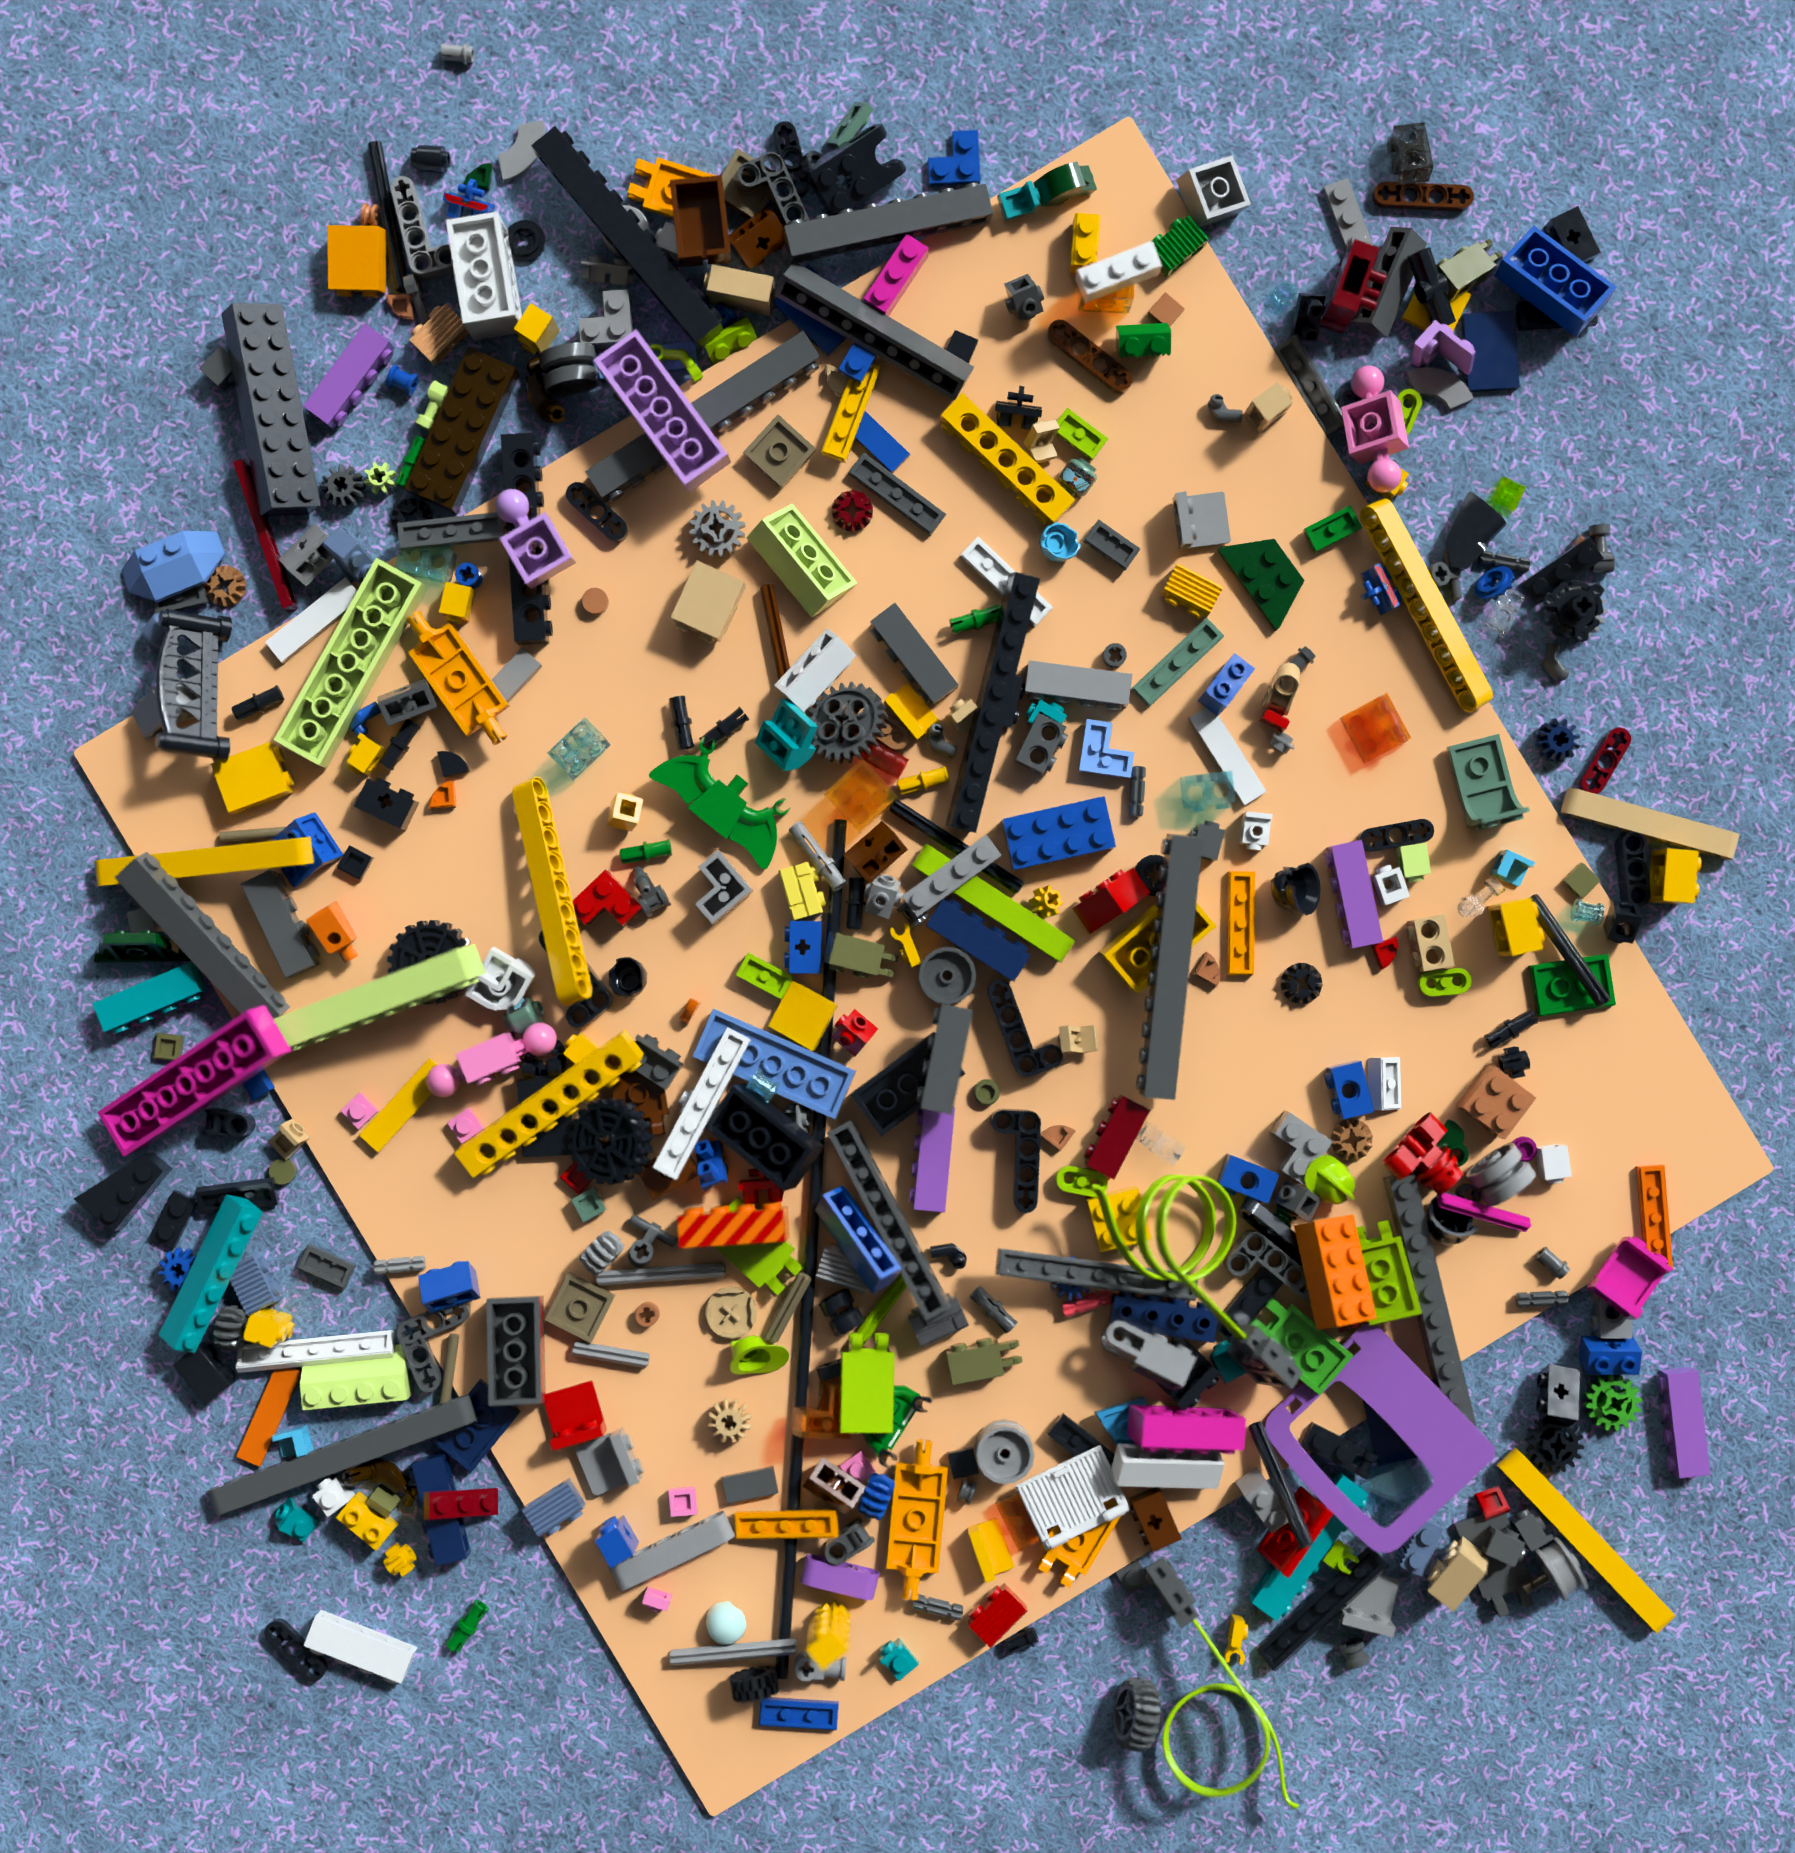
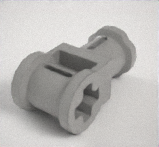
M807 1651L800 1652L795 1658V1674L801 1681L824 1680V1677L840 1678V1681H845L846 1657L842 1656L841 1659H837L824 1671H822ZM804 1662H809L808 1670H803Z

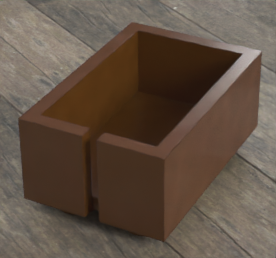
M722 175L670 180L679 267L703 265L702 260H707L708 265L731 263Z

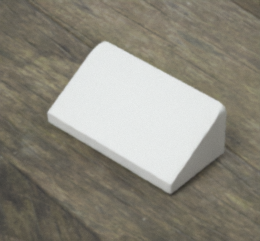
M1400 1057L1368 1058V1089L1373 1110L1401 1109Z

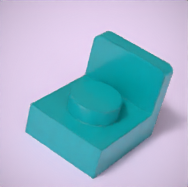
M900 1638L894 1642L892 1640L888 1641L880 1649L879 1662L882 1665L885 1664L898 1681L919 1665V1661Z

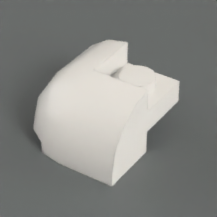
M492 947L483 962L486 973L477 976L479 982L469 985L464 995L494 1011L507 1010L512 1006H516L523 998L534 978L535 971L521 958L514 959L496 947Z

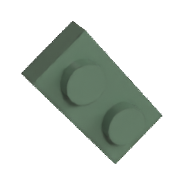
M855 102L825 143L831 149H834L845 141L847 142L852 139L858 130L862 129L869 122V116L874 109L867 102Z

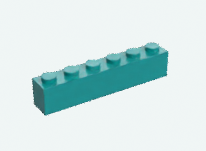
M226 1194L159 1333V1336L174 1350L195 1353L263 1213L248 1199Z
M1338 1470L1331 1481L1362 1510L1368 1500L1366 1498L1368 1496L1367 1491ZM1333 1514L1289 1578L1281 1574L1272 1564L1249 1594L1248 1597L1251 1603L1276 1621L1281 1616H1286L1291 1609V1602L1294 1597L1302 1594L1306 1588V1581L1309 1576L1318 1572L1322 1565V1558L1334 1546L1340 1533L1346 1532L1348 1527Z

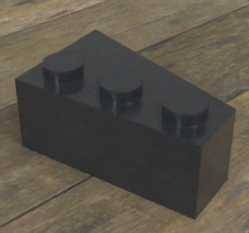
M153 1152L143 1154L75 1197L74 1200L115 1232L123 1229L172 1168Z

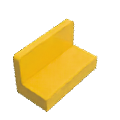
M906 683L894 694L891 693L884 699L887 707L909 730V733L917 742L927 734V729L931 724L940 723L937 716L909 683Z
M997 1518L968 1527V1533L986 1583L995 1581V1574L1014 1568L1011 1554Z

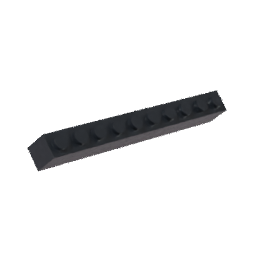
M554 126L531 145L535 155L700 350L723 331L720 322L723 320L721 315L714 307L709 309L704 303L706 298L697 287L694 289L690 287L687 283L690 279L681 268L677 270L671 264L673 261L672 257L664 248L659 250L654 244L657 241L647 228L643 231L638 225L640 220L633 210L629 209L627 211L621 205L624 202L615 189L610 191L606 187L607 180L598 169L594 172L590 168L589 164L591 162L582 150L577 152L572 146L574 141L565 130L561 133Z
M1013 572L1008 575L976 702L977 708L974 710L945 826L972 833L977 831L1040 578L1019 572Z

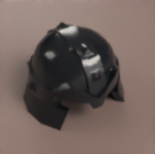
M1308 862L1299 865L1297 868L1283 867L1284 870L1275 873L1274 878L1271 880V891L1274 901L1292 914L1295 912L1304 915L1312 914L1318 906L1321 893L1320 879L1316 869Z
M1447 1193L1461 1198H1465L1464 1196H1461L1456 1193ZM1436 1195L1431 1200L1428 1210L1427 1225L1430 1236L1445 1245H1455L1464 1242L1479 1227L1472 1226L1473 1217L1438 1207L1437 1197L1440 1195Z

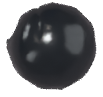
M631 957L616 959V964L609 970V985L615 994L623 998L635 997L647 985V971L642 963Z

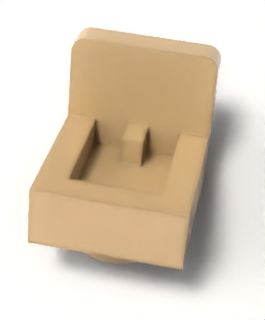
M1056 419L1046 422L1038 421L1033 424L1024 441L1031 458L1036 463L1052 460L1057 456V452L1052 444L1060 428Z
M961 698L949 707L951 711L945 716L960 735H964L970 730L974 710L977 706L972 699H965L963 701Z
M1066 1025L1059 1027L1058 1044L1062 1053L1082 1054L1098 1051L1095 1025L1083 1027Z
M291 1119L282 1123L278 1127L279 1131L268 1142L285 1160H288L310 1137L305 1133V1129L301 1124Z

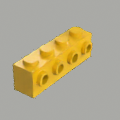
M835 1600L829 1605L825 1602L819 1606L814 1612L816 1615L809 1622L806 1651L822 1671L845 1654L849 1648V1618L851 1615L843 1604L839 1606Z

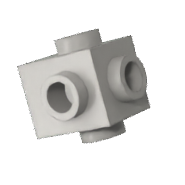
M890 875L877 876L873 883L867 884L864 896L868 897L864 911L889 919L893 907H899L903 892L899 891L901 882L896 881Z

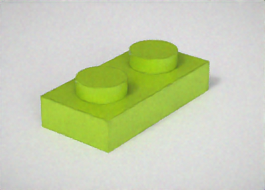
M745 317L723 329L704 347L711 362L715 365L743 347L749 346L758 338L748 317Z
M1066 408L1057 420L1060 428L1056 435L1091 461L1094 460L1109 439L1069 408Z
M749 952L736 976L781 1000L794 976Z

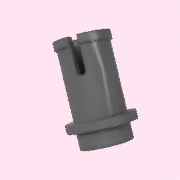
M1306 646L1302 649L1299 648L1297 650L1298 653L1289 662L1295 664L1300 672L1309 663L1313 664V659L1316 657Z
M1547 1246L1543 1247L1535 1256V1259L1552 1273L1551 1276L1553 1278L1562 1279L1570 1270L1567 1266L1568 1263L1566 1261L1562 1262Z

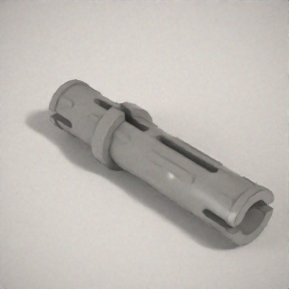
M802 821L792 825L789 832L817 867V873L819 875L822 874L834 892L843 888L847 881L834 866L835 861L832 858H828ZM804 838L807 839V841L809 842V844L812 846V848L815 850L816 853H814V852L812 851V849H811V848L809 847V845L806 843V841L804 840ZM820 859L824 862V864L826 865V867L830 870V872H831L832 874H830V873L827 871V869H826V868L824 867V865L821 863Z

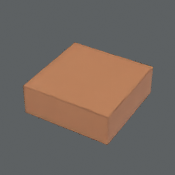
M1165 292L1149 310L1148 315L1158 323H1168L1169 327H1171L1185 308Z

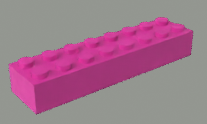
M265 1005L250 1009L97 1113L121 1154L125 1157L143 1150L292 1050Z

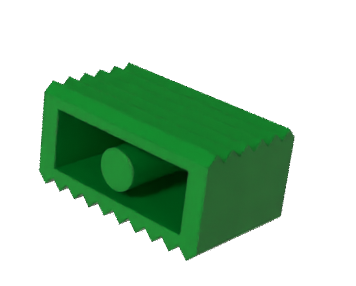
M1189 215L1183 220L1180 217L1169 226L1170 231L1166 235L1162 236L1159 234L1152 240L1162 265L1160 271L1166 278L1205 247L1209 240Z
M1168 323L1117 325L1116 350L1121 358L1124 356L1126 358L1129 356L1133 358L1134 355L1136 357L1139 355L1142 357L1144 355L1147 357L1151 355L1153 357L1155 354L1157 356L1160 354L1162 356L1165 354L1169 356L1171 354V329Z

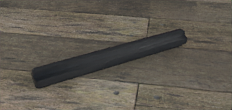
M1538 894L1529 897L1537 905L1539 916L1536 917L1537 921L1597 1007L1610 1001L1609 995Z
M1260 1421L1249 1425V1431L1296 1541L1301 1549L1309 1547L1313 1544V1540L1263 1424Z

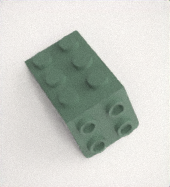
M1499 734L1446 747L1467 827L1475 826L1477 831L1499 825V819L1501 824L1524 819L1523 813L1530 812L1529 807H1523L1514 792Z

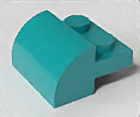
M781 698L772 721H763L755 744L783 771L795 770L804 765L814 754L816 748L811 742L818 726L792 701Z

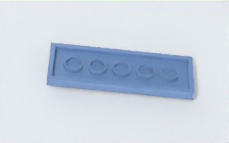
M712 1010L693 1057L709 1063L728 1027L751 1039L733 1075L836 1119L856 1070L722 1011Z

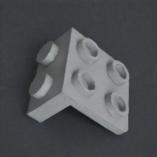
M623 1428L584 1443L576 1449L577 1457L594 1495H600L626 1483L632 1486L639 1483L643 1476L642 1464L639 1458H635L632 1451L634 1446L629 1434H625Z

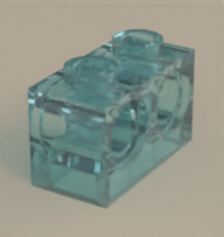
M450 546L417 549L420 551L419 559L415 562H410L409 555L415 550L401 551L399 549L395 568L407 575L445 584V582L451 583L458 556L451 551L452 547ZM438 557H444V566L439 569L434 568V561Z
M584 717L547 754L574 781L610 746V743Z
M1233 770L1180 777L1183 808H1189V812L1205 811V806L1215 805V809L1231 808V803L1236 802ZM1224 783L1228 786L1229 793L1226 797L1220 798L1215 795L1214 787L1216 784ZM1198 786L1202 789L1203 796L1200 800L1194 801L1188 796L1190 787Z

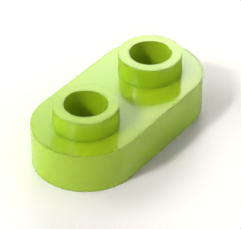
M1413 389L1403 390L1397 396L1401 401L1407 435L1411 432L1422 406L1421 395ZM1409 400L1411 408L1404 407L1403 401Z
M1463 968L1429 970L1423 972L1418 978V988L1426 996L1462 994L1470 988L1472 983L1469 972ZM1455 976L1460 978V983L1457 986L1452 982ZM1430 978L1434 980L1432 988H1429L1426 984Z
M1067 1165L1061 1167L1056 1174V1183L1065 1192L1097 1197L1093 1190L1084 1188L1085 1184H1089L1090 1180L1094 1178L1098 1179V1186H1101L1105 1192L1108 1188L1106 1176L1096 1170ZM1066 1174L1073 1175V1181L1071 1183H1066L1064 1181V1176Z

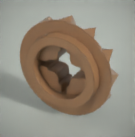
M227 565L217 567L208 581L203 584L206 589V596L214 604L222 607L237 604L242 600L246 592V580L243 574L238 569ZM220 577L226 582L231 581V584L228 585L229 594L222 589L217 590L221 586Z
M1343 1120L1332 1131L1331 1141H1333V1150L1343 1159L1358 1160L1367 1156V1153L1373 1147V1135L1369 1127L1360 1120ZM1350 1129L1354 1136L1362 1137V1139L1355 1142L1354 1148L1350 1143H1342V1141L1350 1137Z

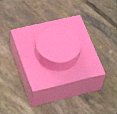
M362 1092L358 1093L340 1110L357 1129H361L379 1112Z
M470 1107L447 1122L461 1144L484 1129V1126Z
M862 1449L840 1464L844 1472L860 1483L869 1478L874 1472L876 1473V1469Z
M695 1486L669 1488L671 1517L696 1515L698 1513Z
M647 1587L642 1603L646 1604L648 1609L655 1612L667 1611L673 1594Z

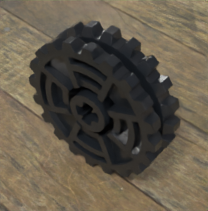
M430 920L429 923L427 921H418L417 926L408 925L405 927L406 933H398L396 935L398 942L390 945L389 949L393 953L392 956H387V962L392 965L388 969V974H393L427 961V959L466 947L471 941L469 938H462L463 931L459 928L452 929L451 923L443 922L441 924L440 920ZM467 986L423 1002V1004H434V1001L436 1004L445 1003L447 999H455L458 997L457 991H465Z
M614 1098L598 1100L597 1103L590 1102L587 1104V1110H579V1119H573L572 1125L574 1129L569 1131L568 1134L572 1138V1142L568 1144V1148L573 1150L574 1153L571 1156L572 1162L577 1161L579 1164L577 1170L579 1173L585 1172L586 1179L593 1180L595 1178L596 1184L599 1185L605 1182L607 1185L624 1183L625 1180L631 1181L635 1179L634 1173L637 1175L641 1174L644 1171L642 1165L649 1164L650 1159L647 1155L653 1152L650 1140L654 1139L653 1134L648 1132V1128L651 1125L649 1121H644L643 1117L645 1114L642 1110H635L636 1105L634 1103L626 1105L625 1099H618L616 1101Z

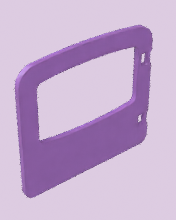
M1365 1323L1342 1344V1346L1348 1349L1356 1342L1361 1349L1350 1359L1326 1389L1334 1382L1341 1381L1357 1393L1395 1430L1422 1461L1434 1478L1432 1486L1388 1527H1381L1369 1518L1318 1467L1290 1431V1424L1320 1396L1304 1382L1270 1413L1266 1420L1265 1430L1270 1442L1284 1460L1342 1523L1372 1550L1389 1553L1405 1543L1493 1460L1496 1452L1493 1444L1378 1325ZM1297 1397L1303 1405L1291 1414L1286 1407Z

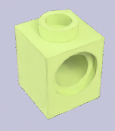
M1426 843L1395 848L1398 867L1401 869L1403 878H1408V883L1424 880L1423 875L1431 874Z

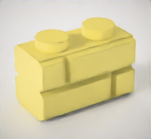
M809 862L778 870L793 921L823 913L822 907L827 905L823 891L817 892L815 882L819 881L815 866L810 867Z

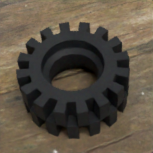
M773 1666L750 1667V1669H742L741 1672L737 1671L729 1677L732 1697L736 1702H755L758 1699L760 1701L764 1700L765 1697L770 1698L779 1692L777 1672Z

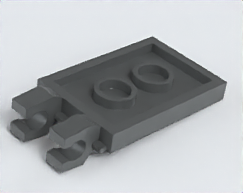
M1481 1512L1453 1523L1459 1540L1463 1536L1478 1549L1481 1548L1490 1525L1502 1531L1504 1527L1512 1530L1506 1513L1485 1521ZM1487 1555V1571L1477 1583V1587L1483 1599L1486 1598L1487 1602L1491 1600L1495 1613L1499 1617L1510 1614L1502 1596L1514 1591L1520 1605L1524 1608L1534 1605L1530 1593L1526 1594L1521 1586L1531 1580L1524 1558L1520 1563L1517 1562L1515 1567H1512Z

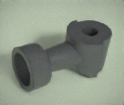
M1609 524L1589 526V536L1595 538L1594 545L1604 558L1589 568L1591 574L1613 573L1615 557L1611 552H1608L1606 537L1610 535Z

